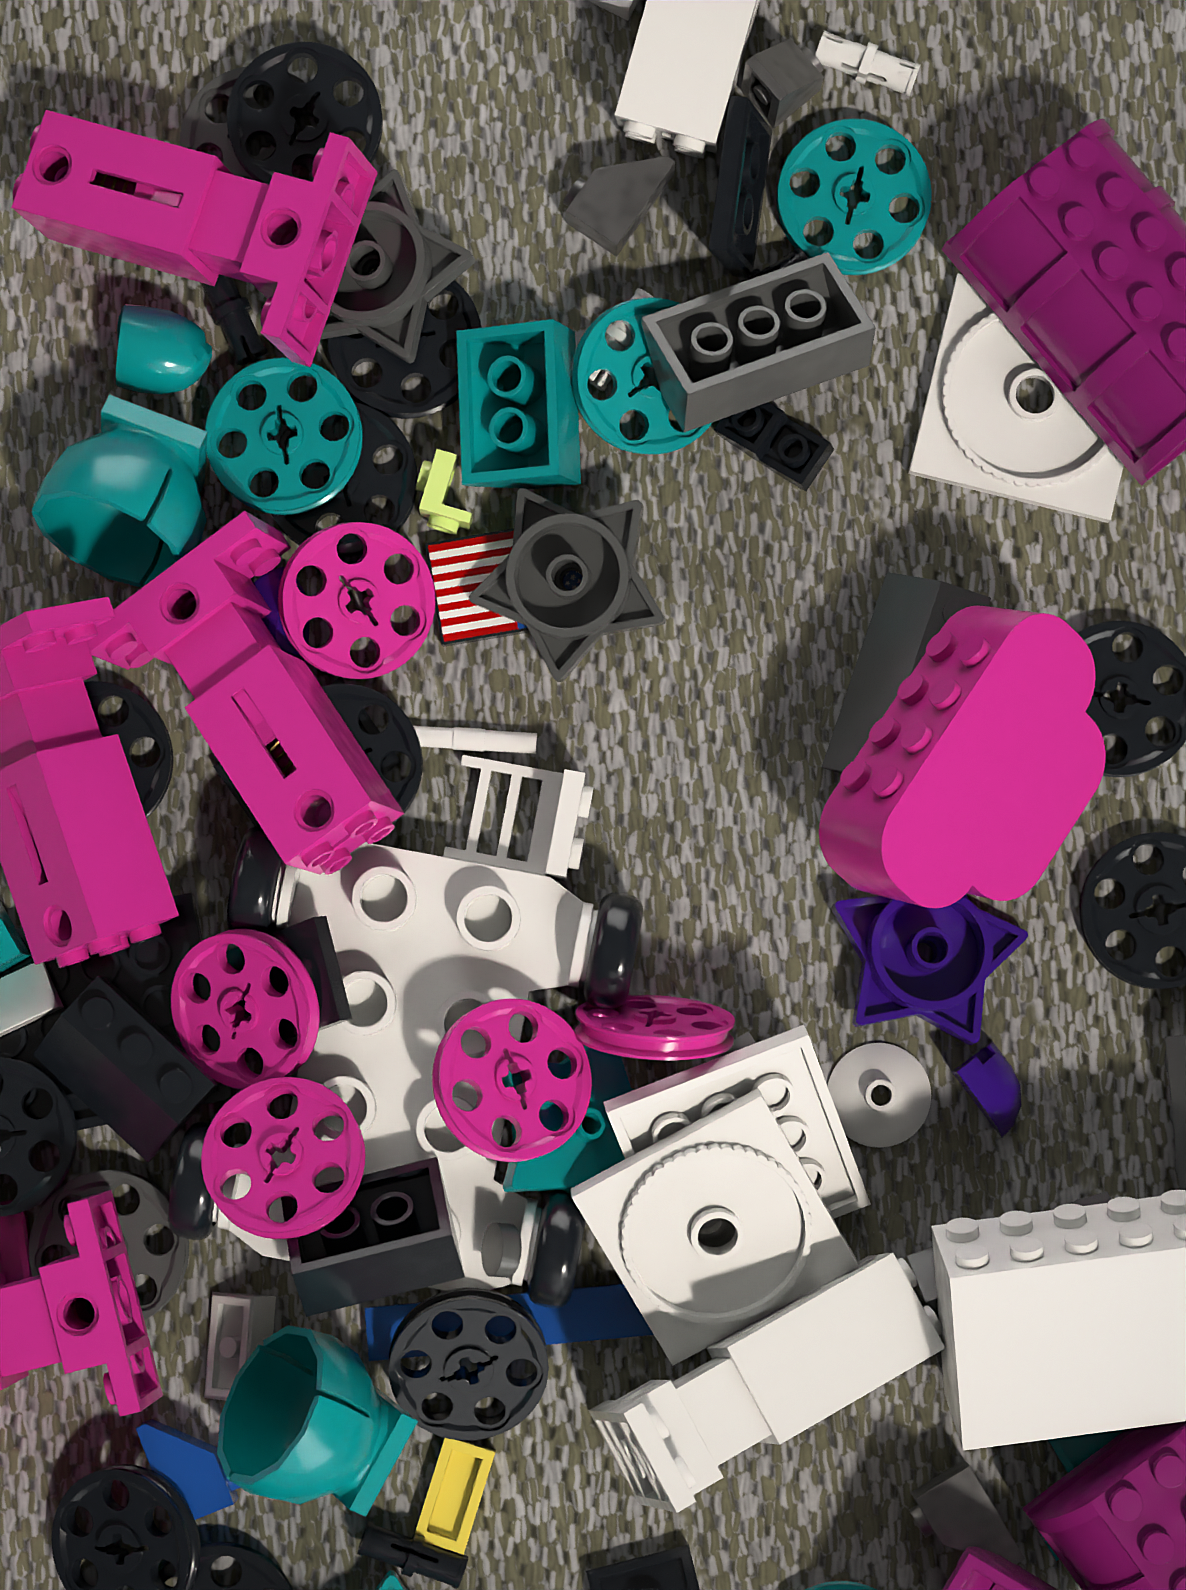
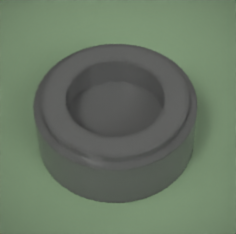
M494 1222L487 1227L482 1241L481 1259L483 1269L490 1277L509 1278L516 1272L520 1263L522 1252L521 1236L514 1224Z

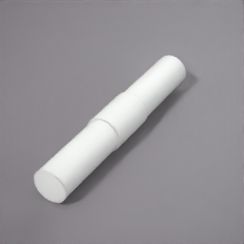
M413 726L421 747L536 754L537 733L462 727Z

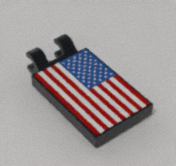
M514 528L425 543L429 570L435 589V607L443 647L530 633L527 626L476 606L469 601L470 594L510 554L513 547ZM576 571L567 573L563 580L565 588L568 590L577 588L582 581V575Z

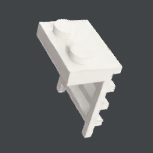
M462 755L461 766L481 769L466 850L445 847L443 857L566 881L569 868L579 869L584 839L575 837L578 817L588 818L594 787L584 786L585 773L567 769L564 770V773ZM492 772L512 775L496 856L477 853ZM522 777L542 781L527 862L507 858Z

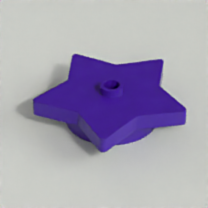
M966 894L957 902L943 908H927L883 896L840 900L832 905L831 908L862 962L852 1024L855 1027L917 1016L966 1044L973 1045L979 1042L985 980L1027 939L1028 932L978 909L968 899ZM917 944H927L931 948L932 958L929 962L921 959L917 951Z

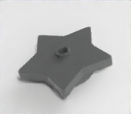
M396 169L391 170L372 188L321 339L361 333L404 361L412 363L416 358L427 302L475 263V258L467 249L421 226L405 181ZM379 266L374 273L367 275L373 267Z
M520 488L517 492L512 550L503 562L470 594L469 601L476 606L527 626L552 677L557 682H563L603 635L661 626L666 622L665 616L635 569L644 510L643 504L639 500H633L576 514L525 488ZM571 571L579 572L582 575L580 585L573 590L566 589L563 584L565 575Z

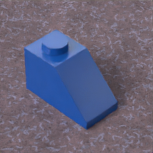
M153 1419L147 1420L136 1427L151 1470L161 1475L177 1489L188 1504L195 1520L231 1506L239 1499L236 1489L240 1487L226 1478L217 1455L216 1446Z

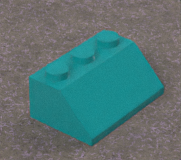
M554 319L456 331L462 485L538 489L581 484L579 415L572 387V366L576 352L575 331Z

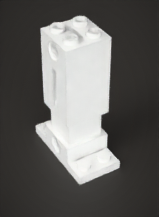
M760 0L646 1L615 111L618 126L624 127L623 131L626 132L625 137L654 145L656 136L674 141V151L704 159L706 151L717 153L727 118L729 98L734 94Z
M894 1253L867 1256L858 1261L859 1267L709 1346L706 1349L712 1359L675 1381L650 1380L617 1400H606L588 1410L638 1504L675 1513L680 1512L696 1502L693 1495L724 1478L718 1465L758 1442L777 1445L784 1443L945 1349L939 1337L942 1334L941 1322L930 1306L923 1307L913 1290L917 1286V1280L908 1263L903 1258L896 1259Z

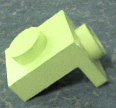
M436 449L433 462L423 461L416 484V490L424 492L419 506L420 516L429 518L427 522L428 527L441 532L457 534L458 527L470 530L472 513L445 505L458 463L457 454Z

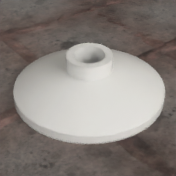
M887 1043L865 1044L848 1052L834 1067L827 1086L845 1135L853 1141L869 1147H890L909 1139L924 1123L931 1104L930 1082L920 1062L906 1050ZM877 1085H884L890 1091L889 1101L882 1106L876 1105L871 1099V1092Z

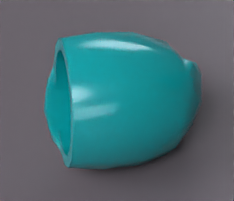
M125 304L122 307L117 324V387L137 393L162 395L183 391L201 378L211 361L212 346L207 343L205 333L198 325L170 310Z

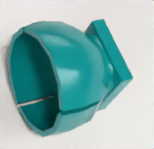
M109 394L101 410V433L68 446L38 488L32 507V515L42 535L70 560L101 576L133 586L144 587L201 542L207 520L200 497V492L205 483L207 431Z
M288 1325L264 1339L263 1345L258 1344L237 1373L220 1415L217 1455L226 1478L250 1494L296 1504H303L333 1494L349 1510L366 1517L418 1420L373 1385L358 1353L339 1339L312 1329Z

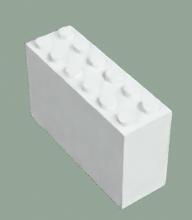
M1171 1190L1163 1193L1161 1196L1141 1199L1117 1197L1111 1199L1108 1203L1087 1206L1063 1204L1054 1210L1034 1213L1009 1211L1000 1217L980 1220L956 1218L950 1220L947 1224L931 1226L938 1319L942 1326L940 1339L945 1346V1349L941 1350L944 1395L963 1451L1186 1421L1185 1190Z

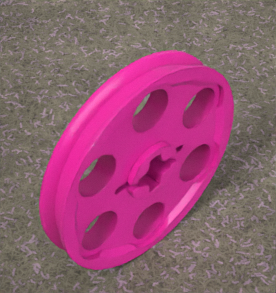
M340 523L314 533L294 551L280 579L278 611L283 630L289 642L298 654L312 666L334 676L349 679H369L382 676L399 668L419 650L433 622L435 589L425 560L419 551L399 533L372 523ZM349 533L358 536L364 546L361 558L352 564L343 562L337 553L339 540ZM394 554L403 555L410 564L409 576L400 584L391 583L384 573L386 560ZM309 565L318 568L323 576L321 589L311 596L301 593L296 584L297 574L300 569ZM339 576L343 579L346 586L340 581ZM347 587H351L354 591L359 592L366 590L368 596L363 600V604L367 608L365 610L367 614H363L359 610H347L346 605L351 600L347 593L349 591ZM403 605L412 608L417 618L415 628L407 635L397 634L391 627L390 622L394 610ZM368 615H370V617L373 619L374 625L369 620L370 618L368 617ZM319 617L327 622L330 635L324 645L314 648L305 642L303 629L308 620ZM362 637L371 639L377 649L375 660L366 667L357 666L350 656L352 644Z
M252 929L227 930L195 945L185 955L177 968L171 991V1010L174 1026L180 1042L189 1057L211 1078L229 1087L245 1089L250 1085L267 1079L289 1077L309 1058L319 1032L320 1010L318 997L307 969L297 955L280 940L264 932ZM229 944L238 946L243 952L245 964L241 971L234 969L228 963L226 950ZM273 966L282 969L288 978L289 985L285 994L276 991L270 982L269 975ZM196 973L205 976L210 983L211 993L208 1000L199 997L194 990L193 977ZM243 999L246 1001L245 1009L238 1004ZM245 1010L251 1014V1017L244 1018ZM282 1019L289 1020L297 1029L298 1039L295 1046L287 1044L280 1036L279 1023ZM205 1025L212 1026L218 1032L220 1037L218 1051H213L205 1045L202 1037ZM247 1048H253L261 1055L263 1060L261 1074H256L248 1068L245 1061Z
M628 995L626 1002L617 1009L600 1008L585 1002L578 1006L575 1011L576 1018L581 1022L575 1028L576 1039L589 1048L608 1054L649 1060H690L719 1055L731 1049L734 1044V1038L728 1032L735 1025L734 1016L723 1008L697 1000L660 995Z
M509 998L491 1001L459 1018L442 1038L435 1054L432 1070V1087L436 1106L451 1133L473 1152L502 1162L531 1160L554 1151L568 1141L579 1128L586 1115L592 1089L589 1060L583 1044L576 1039L577 1034L572 1027L549 1008L523 999ZM514 1014H521L527 1017L532 1024L533 1034L527 1043L515 1040L510 1034L509 1021ZM468 1029L476 1030L485 1040V1052L478 1059L466 1055L462 1049L461 1037L464 1031ZM553 1050L564 1052L571 1061V1072L566 1079L555 1077L548 1068V1056ZM509 1071L511 1074L520 1073L523 1083L518 1084L516 1090L510 1086L505 1088L502 1082V1078L507 1076ZM457 1082L469 1083L476 1091L477 1102L471 1111L461 1110L453 1101L452 1091ZM545 1102H553L562 1111L563 1123L557 1131L548 1130L540 1121L539 1110ZM497 1118H505L514 1125L516 1139L511 1147H502L493 1139L491 1128Z
M271 1078L241 1090L218 1111L204 1138L201 1155L202 1174L211 1198L227 1219L237 1227L264 1238H296L326 1226L350 1204L363 1177L366 1157L365 1144L360 1127L351 1110L333 1091L319 1083L303 1078ZM283 1094L295 1096L298 1100V1105L291 1116L278 1119L270 1115V1105L275 1098ZM328 1116L341 1118L344 1122V1129L340 1136L331 1141H322L316 1137V1127L323 1118ZM235 1123H245L251 1126L252 1134L245 1145L232 1148L224 1144V1135L230 1126ZM290 1147L295 1160L292 1164L282 1162L276 1168L277 1164L272 1155L275 1151L285 1153ZM335 1167L344 1172L343 1183L334 1192L324 1193L316 1189L315 1181L322 1170ZM235 1174L249 1176L251 1188L244 1197L229 1199L224 1196L223 1186L227 1179ZM287 1196L297 1200V1211L291 1219L285 1222H275L270 1219L269 1209L276 1199Z

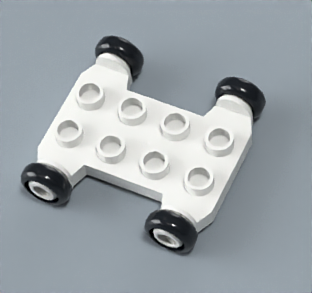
M261 826L250 828L243 836L233 869L227 905L228 929H252L271 934L275 925L279 931L312 917H327L352 1019L318 1032L314 1048L306 1062L298 1069L297 1078L311 1080L327 1087L337 1094L351 1110L360 1127L365 1144L366 1157L363 1175L434 1157L438 1158L458 1239L465 1278L428 1287L445 1291L460 1288L492 1290L509 1284L522 1286L523 1281H527V1294L534 1304L549 1308L565 1306L570 1301L573 1292L586 1223L585 1219L574 1203L571 1194L566 1193L564 1190L550 1192L545 1197L542 1208L537 1207L538 1200L527 1198L519 1192L504 1191L503 1183L494 1178L498 1161L483 1157L467 1148L451 1133L444 1123L433 1094V1063L438 1046L448 1029L464 1014L491 1001L509 998L528 1000L530 992L567 986L578 988L579 982L584 983V997L589 1004L605 1009L621 1007L628 997L643 919L641 901L632 895L618 892L609 893L601 899L598 910H594V904L581 901L551 877L378 844H368L367 842L350 853L352 859L346 866L332 874L325 875V873L319 875L286 865ZM514 1014L509 1021V1031L511 1036L520 1042L525 1016ZM468 1029L464 1031L461 1037V1046L466 1055L476 1059L483 1056L486 1044L479 1032ZM463 1081L455 1084L452 1091L455 1105L461 1110L471 1111L477 1102L475 1089L469 1083ZM293 1096L289 1116L297 1109L298 1100L295 1096ZM336 1116L323 1118L316 1127L315 1135L322 1141L334 1140L341 1135L344 1129V1122ZM497 1118L491 1128L493 1139L500 1146L505 1118ZM197 1122L193 1124L183 1137L172 1177L168 1202V1225L171 1231L181 1238L202 1240L211 1234L217 1222L218 1228L231 1231L262 1256L290 1261L287 1239L264 1238L248 1233L233 1224L220 1211L206 1188L201 1166L203 1142L211 1123ZM226 1130L224 1144L231 1147V1138ZM238 1143L233 1148L241 1147L245 1144ZM290 1147L285 1153L275 1151L272 1155L277 1164L276 1168L282 1162L292 1164L295 1160ZM335 1167L326 1168L318 1174L315 1185L317 1187L344 1180V1172ZM245 1174L231 1176L223 1186L224 1196L229 1199L244 1197L251 1188L250 1177ZM281 1197L276 1199L269 1209V1217L275 1222H284ZM494 1222L514 1224L521 1236L522 1252L520 1263L516 1272L509 1278L490 1277L483 1269L481 1259L482 1241L487 1227Z

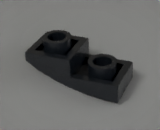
M769 402L723 418L714 429L716 434L804 491L808 490L834 451L829 441L788 419L783 410Z

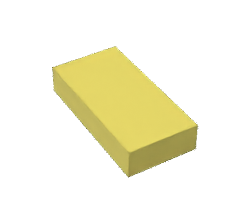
M444 1438L415 1534L425 1537V1543L464 1555L496 1450L465 1440Z

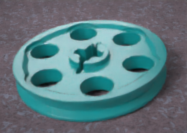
M866 119L833 121L807 134L790 152L779 178L776 199L777 212L787 239L794 248L799 247L802 249L808 259L829 252L843 275H866L881 271L895 264L914 247L925 228L930 214L932 201L931 181L927 167L917 149L908 139L893 128ZM834 136L847 137L854 145V155L846 161L839 162L833 160L826 152L825 145L828 140ZM887 148L897 150L904 159V167L895 174L883 173L876 166L875 156L877 153ZM858 170H862L863 174L859 185L861 187L860 193L862 197L868 199V202L858 203L857 208L853 210L850 224L847 225L845 220L849 207H846L847 198L840 196V192L848 193L851 186L855 184ZM801 171L809 172L817 178L819 189L813 196L807 198L799 197L791 190V177ZM899 197L912 199L917 205L918 215L911 222L900 223L891 216L889 211L890 203ZM814 220H821L829 224L833 233L831 241L824 246H813L808 243L803 233L806 224ZM862 233L875 234L882 243V252L873 259L861 258L854 250V239Z
M640 298L619 303L603 312L591 323L577 346L572 366V387L578 409L589 427L600 438L621 450L638 454L673 452L694 442L712 424L709 423L687 432L675 430L669 422L670 408L661 394L659 385L656 388L652 385L636 388L628 396L632 389L640 385L639 381L644 377L641 367L643 365L654 367L641 324L642 317L681 304L679 302L663 298ZM616 320L624 322L631 332L628 346L621 351H616L609 347L605 338L607 327ZM599 369L608 372L613 380L612 392L603 400L593 398L588 390L590 375ZM630 410L639 412L644 418L645 423L642 435L635 440L625 438L620 432L619 427L621 417Z
M283 357L254 363L229 379L216 395L210 407L205 431H207V456L220 482L240 502L255 510L275 515H292L307 512L331 500L344 488L352 477L362 450L363 433L360 416L355 403L344 385L334 375L319 365L312 363L311 367L291 362L288 358ZM300 376H310L317 382L316 394L305 402L295 401L289 394L291 383ZM250 384L261 385L266 390L265 402L256 410L243 409L238 401L240 391ZM280 408H282V418L290 431L297 432V436L289 438V447H287L289 464L287 465L284 451L276 440H271V436L279 434V426L281 425L279 417ZM332 415L344 416L349 421L347 435L338 441H329L321 434L323 421ZM235 431L244 434L247 439V447L240 456L227 458L220 453L219 443L226 433ZM314 462L323 463L330 469L328 482L319 489L307 488L302 483L303 470L307 465ZM267 470L277 474L279 484L275 493L264 498L257 497L252 493L250 487L251 480L257 473Z

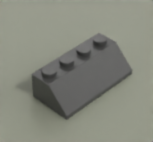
M829 252L644 316L641 323L661 394L683 432L869 366L876 329Z
M890 572L886 573L821 768L841 774L845 767L854 761L868 740L872 726L884 716L896 698L900 684L912 674L926 653V646L931 638L939 633L947 620L956 612L970 606H989L991 597L943 581Z

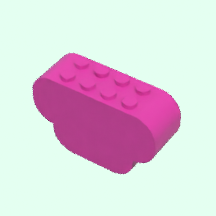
M977 605L961 609L951 616L939 633L934 635L928 642L926 653L912 674L900 684L897 696L884 716L872 726L868 740L854 761L848 764L841 773L840 782L823 808L819 823V841L823 856L829 866L857 890L927 908L949 906L960 900L966 893L997 901L1013 900L1027 893L1040 879L1091 800L1104 773L1106 760L1104 740L1097 724L1085 712L1094 693L1096 672L1092 653L1082 637L1063 619L1046 613Z

